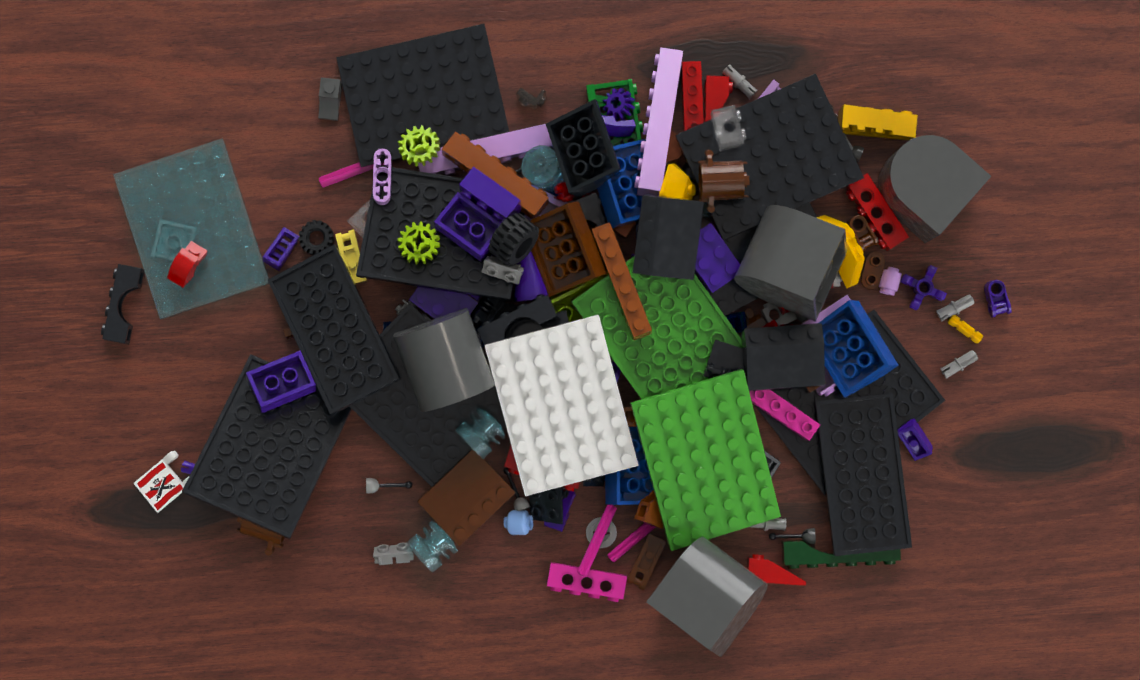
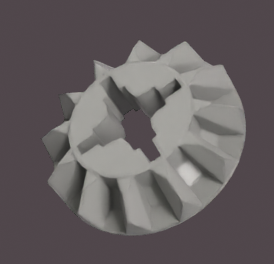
M601 517L593 519L587 526L586 536L589 542L592 540L593 531H596ZM612 521L607 530L610 534L604 536L600 548L610 546L616 539L617 530Z

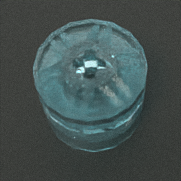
M544 145L533 147L524 156L521 166L522 174L532 184L547 192H555L554 187L558 183L565 181L555 151L550 147Z
M479 407L476 411L481 418L478 420L471 414L470 417L474 424L471 426L464 421L456 429V432L484 459L492 451L488 442L491 440L498 445L500 442L495 435L498 434L502 439H505L507 435L498 421L490 413Z
M432 520L429 526L433 532L424 527L423 531L427 536L426 538L416 534L407 543L420 561L431 572H434L443 564L439 557L441 554L449 559L451 556L447 549L453 554L458 552V549L449 535Z

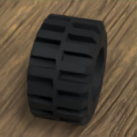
M515 213L504 220L496 229L489 242V252L506 266L516 265L534 247L539 236V229L522 214Z

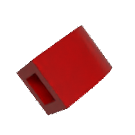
M191 241L175 257L169 269L167 279L184 288L193 278L196 267L206 257L208 251Z

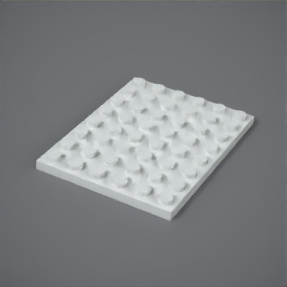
M599 315L485 345L525 496L639 466Z

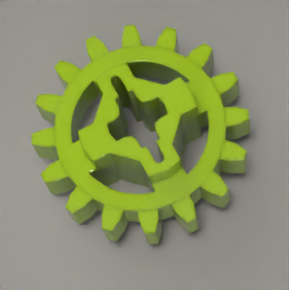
M422 125L420 129L413 126V131L407 129V135L402 134V140L398 141V149L402 159H407L409 165L414 162L415 166H418L421 162L425 166V161L432 163V157H438L436 151L441 150L439 146L440 140L437 138L436 132H432L430 127L424 130Z
M420 221L419 226H416L415 222H412L411 228L406 225V232L400 231V235L403 238H398V243L401 244L398 246L399 251H403L401 253L402 257L408 256V262L414 259L415 264H418L419 260L426 264V258L432 261V254H438L435 248H440V243L436 242L440 240L439 235H435L437 233L436 229L430 230L431 226L429 223L424 227L422 221ZM424 232L427 233L432 240H430V238H426ZM421 237L422 243H420V246H418L417 249L416 243H418V240ZM406 246H408V248H412L414 250V253L410 252Z

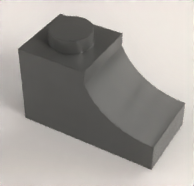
M321 77L319 119L338 121L343 86L340 79Z

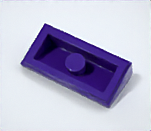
M915 418L897 430L899 438L915 461L932 454L933 446Z

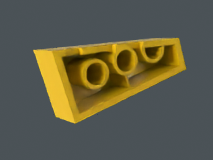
M846 104L838 111V122L843 133L846 135L909 141L916 138L917 115L912 114L911 111H901L900 113L893 112L891 109L880 110Z

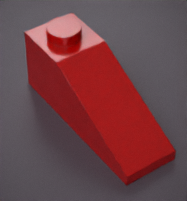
M706 76L704 122L718 117L729 93H732L733 82H729V76Z
M752 554V558L747 557V569L766 583L806 586V581L772 561L765 559L764 555Z

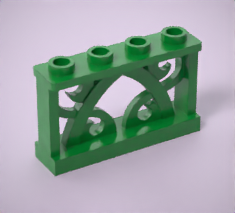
M632 79L586 85L588 102L596 99L599 108L604 107L606 104L602 100L608 99V97L596 95L595 91L611 89L610 94H612V89L614 88L616 90L623 88L629 91L631 97L635 99L634 95H637L636 83L632 84ZM639 102L631 104L635 106L632 112L629 111L631 116L625 115L628 120L634 119L636 124L635 134L632 133L628 137H614L611 140L613 146L620 145L622 140L624 143H628L630 138L634 139V141L641 140L640 132H643L642 121H638L637 114L640 113Z

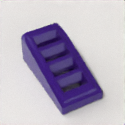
M283 227L264 254L263 262L280 271L299 241L298 237L300 236ZM284 235L291 239L292 242L290 243L283 238ZM281 242L282 244L286 245L287 249L279 245V243ZM275 249L279 250L283 254H278L277 252H275ZM271 256H274L275 258H277V259H278V262H277L276 260H274L273 258H271Z

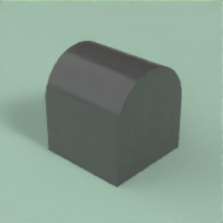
M924 135L906 142L884 163L878 177V190L897 219L921 241L927 243L946 229L990 179L991 175L948 139L935 135Z
M779 205L767 206L734 279L738 285L754 296L816 322L847 253L846 230L792 208Z
M467 308L394 333L395 343L421 412L435 410L480 394L495 385Z
M700 537L679 557L647 600V603L707 649L722 657L757 609L766 593L768 584L708 539Z

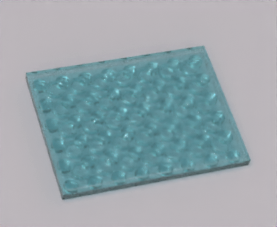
M223 138L113 174L160 319L269 284L264 261ZM193 241L208 252L206 257L196 267L193 278L182 288L167 279L171 264L182 248L185 249Z

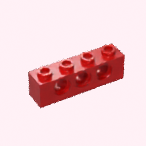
M701 61L682 62L683 132L704 123Z
M868 173L863 175L864 178L846 187V195L850 201L854 200L858 206L856 207L858 214L865 217L869 227L875 232L878 237L879 246L889 251L909 238V236ZM861 193L869 195V202L862 201ZM872 209L879 210V218H874L871 215ZM882 225L890 227V234L882 232Z

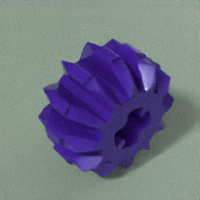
M614 88L612 89V94L606 93L608 99L602 100L606 104L603 107V110L607 112L606 116L614 115L616 121L619 118L621 120L625 119L626 114L631 116L629 111L630 109H635V106L631 105L635 102V99L631 97L629 91L625 92L623 88L617 91Z

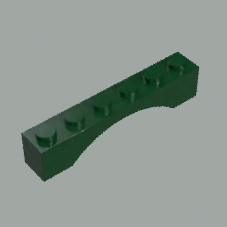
M801 540L781 541L782 564L787 565L788 569H797L799 565H807V568H818V564H826V567H838V563H845V566H857V562H865V565H876V561H884V565H891L901 560L900 549L834 556V554L818 551Z

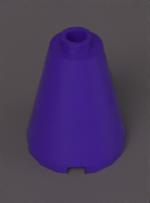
M530 251L522 261L517 263L524 268L519 285H514V302L532 300L540 295H548L532 251Z

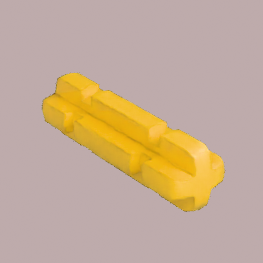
M956 315L950 317L948 324L952 327H957L956 329L968 338L970 337L975 343H979L982 340L983 335L975 331L969 324L960 321V318Z

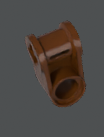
M857 215L848 220L847 224L853 229L855 239L863 249V252L868 247L879 244L876 235L863 216ZM853 220L860 221L861 227L859 230L853 227Z

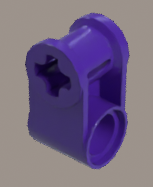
M1000 280L987 282L984 286V292L991 318L1002 313L1010 314L1012 312L1011 304L1004 283ZM992 284H996L998 286V292L996 294L992 293L991 291Z

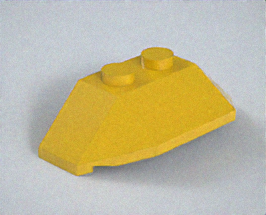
M676 163L668 164L659 196L692 200L696 193L695 185L692 184L689 176Z
M826 215L817 217L846 230L847 253L838 272L846 288L858 284L865 258L863 249L855 239L853 229L847 223Z

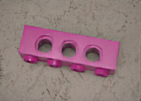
M749 391L754 405L803 439L810 441L819 428V423L773 391Z
M554 562L550 564L547 586L550 587L551 591L562 592V589L570 590L569 594L581 595V592L589 593L588 597L600 599V596L608 597L607 600L619 602V599L624 598L627 575L590 569L586 577L592 580V585L585 588L581 585V580L585 576L577 573L579 567ZM565 574L572 575L573 582L567 585L562 582V577ZM609 581L611 588L608 591L601 590V582Z

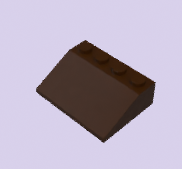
M579 201L567 203L530 220L539 229L538 239L531 251L549 297L607 274Z
M472 448L417 502L449 537L460 546L512 497L515 491Z

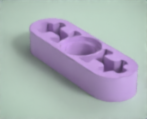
M379 149L374 153L373 197L379 205H385L391 199L392 158L387 149ZM383 154L388 158L384 160L385 167H381V161L378 159ZM385 172L388 178L385 181H379L377 175ZM380 186H384V194L387 195L383 199L377 196L381 191Z

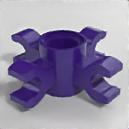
M928 266L923 279L916 280L907 274L902 276L900 282L913 287L915 293L909 306L910 308L918 310L923 298L927 295L939 301H944L947 293L935 289L932 283V278L937 271L936 267ZM920 283L927 285L928 290L926 293L920 291Z

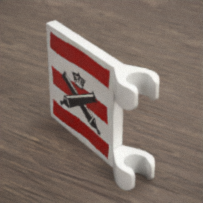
M176 451L169 452L161 461L134 482V485L157 513L182 493L189 478L188 476L182 482L169 466L179 456Z

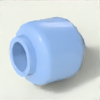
M511 510L507 517H504V528H507L511 535H527L529 530L533 528V517L526 510Z

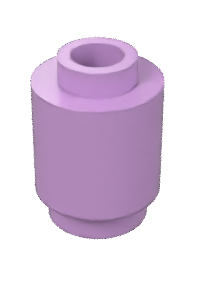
M888 267L887 270L883 269L879 284L880 293L890 296L895 295L902 276L899 273V269Z

